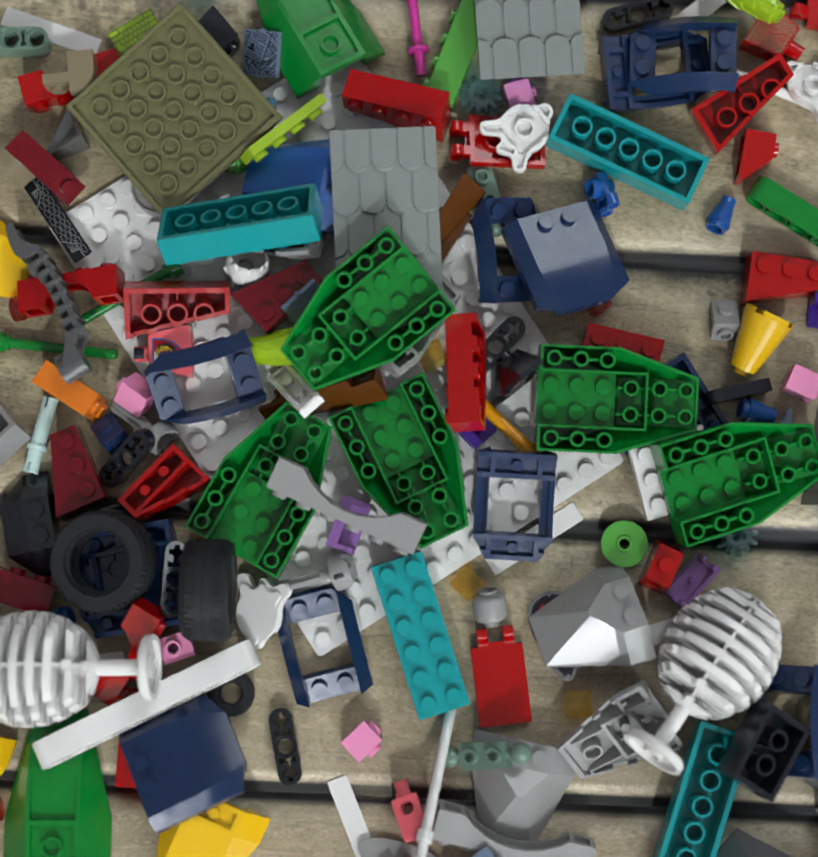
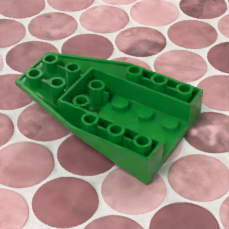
M387 224L324 278L281 346L280 351L315 391L394 361L454 313L456 309Z
M538 345L537 356L541 357L544 363L536 377L533 450L618 454L697 431L698 377L621 347Z
M423 372L399 383V387L388 391L387 400L359 405L355 408L351 406L328 417L362 489L387 515L405 512L428 523L418 544L420 549L469 526L458 443L449 424L446 423L445 416Z
M286 401L223 458L184 527L205 539H228L235 545L237 556L276 579H280L316 510L313 508L310 511L304 510L295 505L296 500L289 497L286 500L272 495V489L266 486L279 457L284 456L307 467L313 480L321 489L333 427L310 414L303 418Z
M729 422L649 444L676 544L686 548L762 523L818 481V443L813 424Z

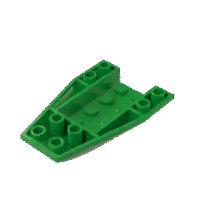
M256 0L263 27L267 31L282 32L280 71L297 99L319 89L321 79L359 60L364 66L385 55L384 49L361 11L350 0Z
M81 709L77 713H73L69 718L60 722H53V724L48 726L29 728L5 814L4 857H111L112 814L97 746L46 770H42L32 746L36 741L89 716L88 709Z

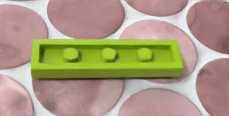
M321 93L248 147L240 156V159L245 165H248L253 160L256 163L260 162L269 154L267 149L271 146L277 149L287 140L285 137L291 132L295 135L305 127L304 121L309 118L312 122L323 113L321 107L327 102L325 97Z

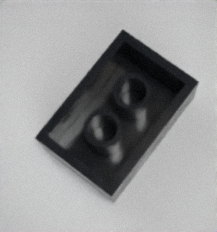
M757 700L755 703H751L716 770L753 794L773 802L811 730L775 705Z

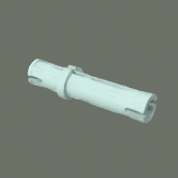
M42 396L31 442L27 443L26 446L28 453L22 468L23 472L39 475L43 455L48 450L46 444L57 404L59 403L58 399Z

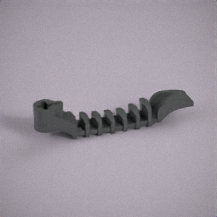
M9 222L6 225V233L13 252L28 265L26 267L30 274L38 278L45 285L48 292L52 295V301L58 307L56 311L59 317L63 319L60 322L67 331V333L63 334L65 337L64 352L55 357L54 360L62 378L67 384H71L92 371V367L84 354L87 337L91 333L84 325L86 321L79 312L81 310L74 302L75 296L69 291L68 287L70 286L63 279V273L56 266V261L39 244L27 243L21 230H16L13 223Z

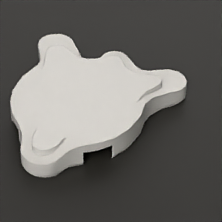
M789 61L787 64L794 75L786 82L788 93L798 105L811 111L818 123V63L814 62L813 65H804V62Z
M519 103L507 109L498 119L482 121L479 131L484 136L498 137L500 139L499 144L496 146V152L499 155L510 158L513 171L521 174L526 170L529 157L538 152L545 145L549 137V126L553 109L548 103L538 105Z
M241 573L237 577L240 589V598L236 610L237 623L246 640L251 641L254 649H262L266 641L270 639L269 637L273 633L278 632L281 627L283 607L286 600L292 594V588L289 584L275 586L269 578H261L257 586L249 573Z

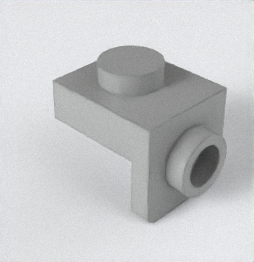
M711 300V340L735 341L740 327L737 301Z

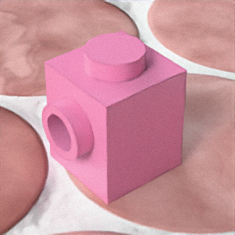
M513 78L503 85L502 95L507 109L519 103L527 105L536 104L535 100H538L537 92L534 85L530 86L528 78L522 80L521 78Z
M794 364L789 367L779 391L806 403L815 400V398L818 399V373Z
M137 372L127 378L123 377L116 385L117 393L113 401L135 417H141L153 407L154 403L146 379Z
M181 632L159 639L162 661H164L165 665L198 654L195 641L187 640L181 635Z
M364 719L341 741V744L360 762L366 755L371 758L382 748L379 744L382 741V737L379 734L383 731L373 720L368 723Z

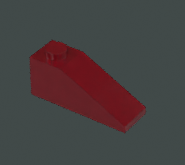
M23 129L4 147L58 199L68 206L85 188L68 169Z

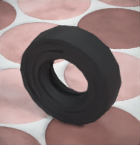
M243 674L208 691L207 695L229 717H237L251 707L255 697V689L251 679L246 674ZM228 683L237 684L241 690L240 699L233 704L226 703L221 696L222 688Z

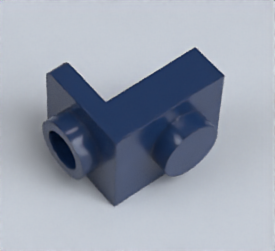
M111 411L90 426L102 446L111 456L129 436Z

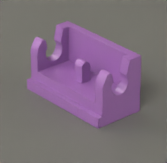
M343 495L340 503L341 506L348 510L368 515L371 509V505L346 495ZM335 519L326 545L354 555L362 531L359 530L358 533H354L344 528V522Z
M695 553L675 575L669 589L663 592L680 609L686 604L690 605L689 602L696 598L721 571L716 565L709 563L706 560L707 557L703 554Z

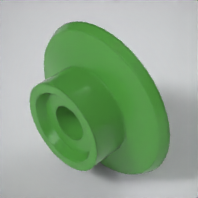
M622 520L614 522L607 527L602 535L601 548L605 558L613 565L631 567L638 564L645 557L648 549V540L644 530L639 525L631 521ZM625 539L628 542L626 549L620 547V540Z

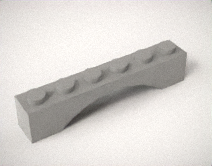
M284 456L279 457L266 486L272 489V495L286 500L287 497L296 500V506L310 511L311 508L321 512L319 516L328 521L334 522L337 519L344 522V528L354 533H358L361 530L369 534L368 539L381 545L385 541L393 545L392 550L404 556H407L408 553L414 554L428 524L405 512L373 516L348 510L334 502L320 489L307 467Z
M439 799L432 826V831L434 832L433 840L438 844L461 846L463 850L468 852L479 851L487 845L495 857H594L596 852L594 838L571 832L544 840L530 841L512 839L497 834L481 824L465 805Z

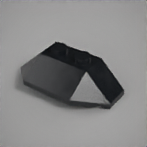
M49 471L39 472V475L29 474L22 476L0 504V515L8 557L34 574L49 577L52 574L49 569V561H51V558H49L50 550L53 548L52 544L55 542V537L59 535L60 527L58 518H56Z

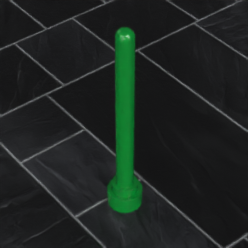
M163 264L162 269L141 281H162L167 277L169 279L172 277L177 278L184 274V271L180 264ZM122 303L102 306L99 304L81 315L86 321L84 325Z
M0 331V352L10 351L11 348L59 354L64 352V344L12 338L11 335H7V332ZM85 346L84 349L86 357L112 360L118 357V351L115 349Z

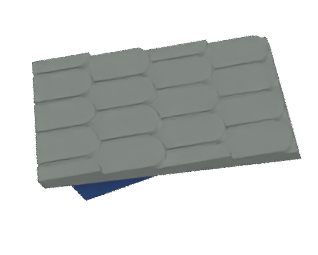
M474 0L480 80L585 74L579 0Z
M435 126L377 128L370 130L353 129L344 131L329 130L336 268L388 224L443 292Z

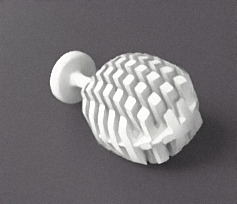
M721 587L710 590L707 594L699 595L689 602L690 605H684L677 612V615L672 618L668 624V629L665 630L661 642L663 644L660 645L658 651V679L660 685L663 686L662 690L675 706L655 736L640 729L632 728L626 732L624 740L642 758L669 774L680 775L684 768L681 758L668 745L688 715L707 721L709 719L720 720L731 717L734 713H740L762 696L763 692L772 683L771 678L776 675L779 666L777 665L778 660L780 661L782 652L780 621L776 619V616L761 600L751 594L735 588Z
M36 610L25 611V613L14 612L5 617L0 616V723L13 727L34 728L37 726H48L56 721H63L91 702V696H94L99 676L137 675L141 696L146 700H155L158 697L162 681V651L156 634H147L141 639L137 659H100L96 643L92 640L91 636L78 624L76 625L66 617L55 615L52 612H39Z

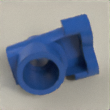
M598 172L591 179L585 181L584 193L588 199H596L597 209L601 217L611 215L613 209L620 205L617 193L614 192L615 183L612 179H608L606 172Z

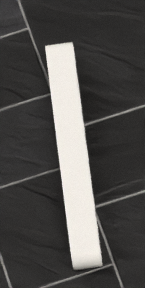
M250 640L240 642L162 680L159 695L155 700H146L141 696L140 692H137L36 741L32 746L41 768L46 770L257 668L261 665V662Z

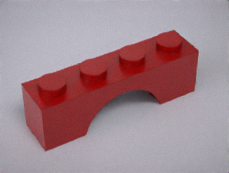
M116 48L95 54L98 63V76L120 57ZM43 70L17 77L25 105L31 113H44L50 107L56 105L66 106L74 99L69 90L61 95L48 92L42 81V74H45Z
M103 263L100 267L96 268L80 267L72 272H62L63 279L70 286L68 287L70 292L87 291L101 306L124 303L125 273L116 264ZM28 276L25 280L17 281L18 310L28 318L53 314L56 305L51 299L52 295L38 278Z
M142 597L132 604L121 624L130 642V652L127 659H137L138 647L145 635L156 634L160 637L167 625L164 622L166 617L160 613L159 607ZM137 675L99 676L93 697L108 706L128 697L131 689L128 685L131 680L135 681L137 679Z

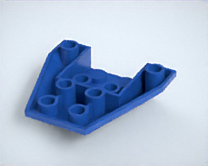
M330 139L282 144L277 149L271 146L267 149L269 154L260 162L256 163L253 160L248 164L242 195L316 183L323 206L321 232L334 234Z

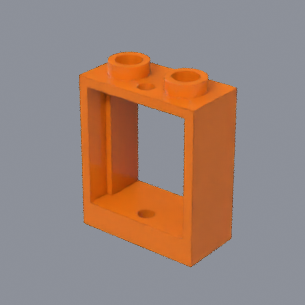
M48 360L44 362L31 381L93 422L96 418L100 419L108 408L106 406L107 399L80 381L76 380L71 384H67L57 367Z

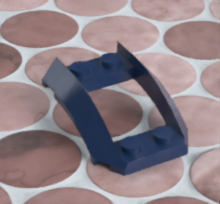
M691 16L650 22L629 34L628 84L635 89L639 88L647 93L648 97L667 93L714 92L715 90L734 93L739 75L737 73V26L739 23L736 17ZM693 30L709 31V72H683L655 76L656 34Z
M690 31L656 34V51L680 47L682 72H709L707 38L698 33L695 35ZM602 35L600 37L597 54H601L606 99L603 105L608 111L645 110L692 103L706 93L677 92L654 95V97H648V95L633 96L632 86L628 84L629 35H621L620 37Z
M531 197L481 198L475 214L470 219L477 255V276L480 288L478 303L528 302L530 299L519 275L497 276L496 249L491 224H509L516 219L540 212Z
M244 329L231 336H223L199 345L174 351L159 352L160 355L152 364L150 363L143 371L159 420L183 425L234 414L266 402L267 394L264 392L251 349L252 344ZM225 357L237 398L212 406L185 411L172 370Z
M491 446L478 450L473 538L485 559L538 562L543 556L545 549L552 543L557 454L549 451L491 449ZM490 477L540 480L538 534L487 531Z
M333 584L291 594L283 607V619L278 634L296 703L310 708V703L359 690L363 694L373 685L352 599L343 594L342 590L337 591ZM340 611L353 663L303 675L290 624Z
M779 665L776 675L771 678L772 683L758 700L767 702L768 692L811 695L810 724L812 751H800L787 777L818 780V665Z

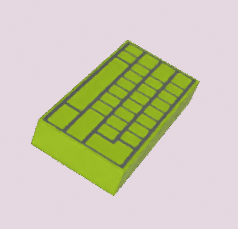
M149 8L107 33L121 56L159 21Z

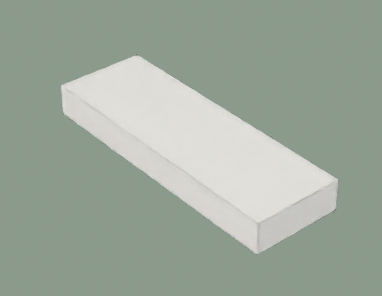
M281 366L267 378L303 418L307 417L324 402L323 398L310 387L292 366Z

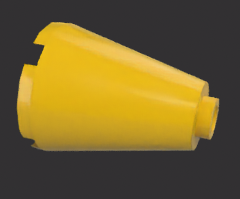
M746 303L730 363L735 366L733 372L746 378L749 373L755 375L794 325L770 312L760 310L756 306Z

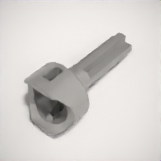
M116 402L112 404L113 407L110 410L135 430L146 428L154 434L155 446L150 453L157 459L171 442L181 437V432L166 421H159L154 425L144 416L137 418Z
M338 554L328 557V568L283 580L282 584H289L292 588V594L330 584L331 582L337 591L351 588L358 573L352 556Z

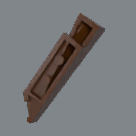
M465 173L461 176L439 213L442 264L472 218V214L469 212L486 193Z
M380 367L315 390L323 398L324 402L312 411L310 415L387 400L388 393ZM277 389L274 391L276 397L273 401L258 408V411L265 420L287 401Z

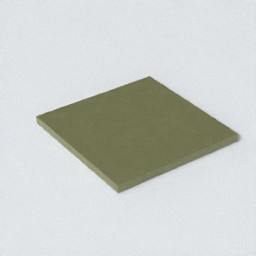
M182 2L176 5L66 105L68 110L160 215H162L163 208L190 203L238 160L248 147L262 138L283 119L282 115Z

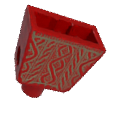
M784 14L782 19L776 24L774 22L768 24L757 19L738 49L765 61L779 53L782 55L784 53L797 61L805 48L793 41L800 28Z
M656 538L637 580V584L658 594H662L669 589L683 559L684 553L682 550Z

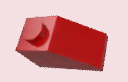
M752 129L745 130L741 136L734 185L741 184L766 167L773 158L777 157L779 151V143H776L777 134Z

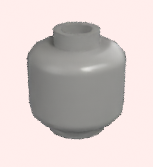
M497 587L481 588L477 590V594L472 598L474 619L479 623H483L484 627L499 626L500 621L507 617L506 597L504 593L498 591Z

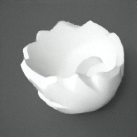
M241 253L228 256L223 269L234 283L247 287L266 277L269 271L270 260L265 254Z

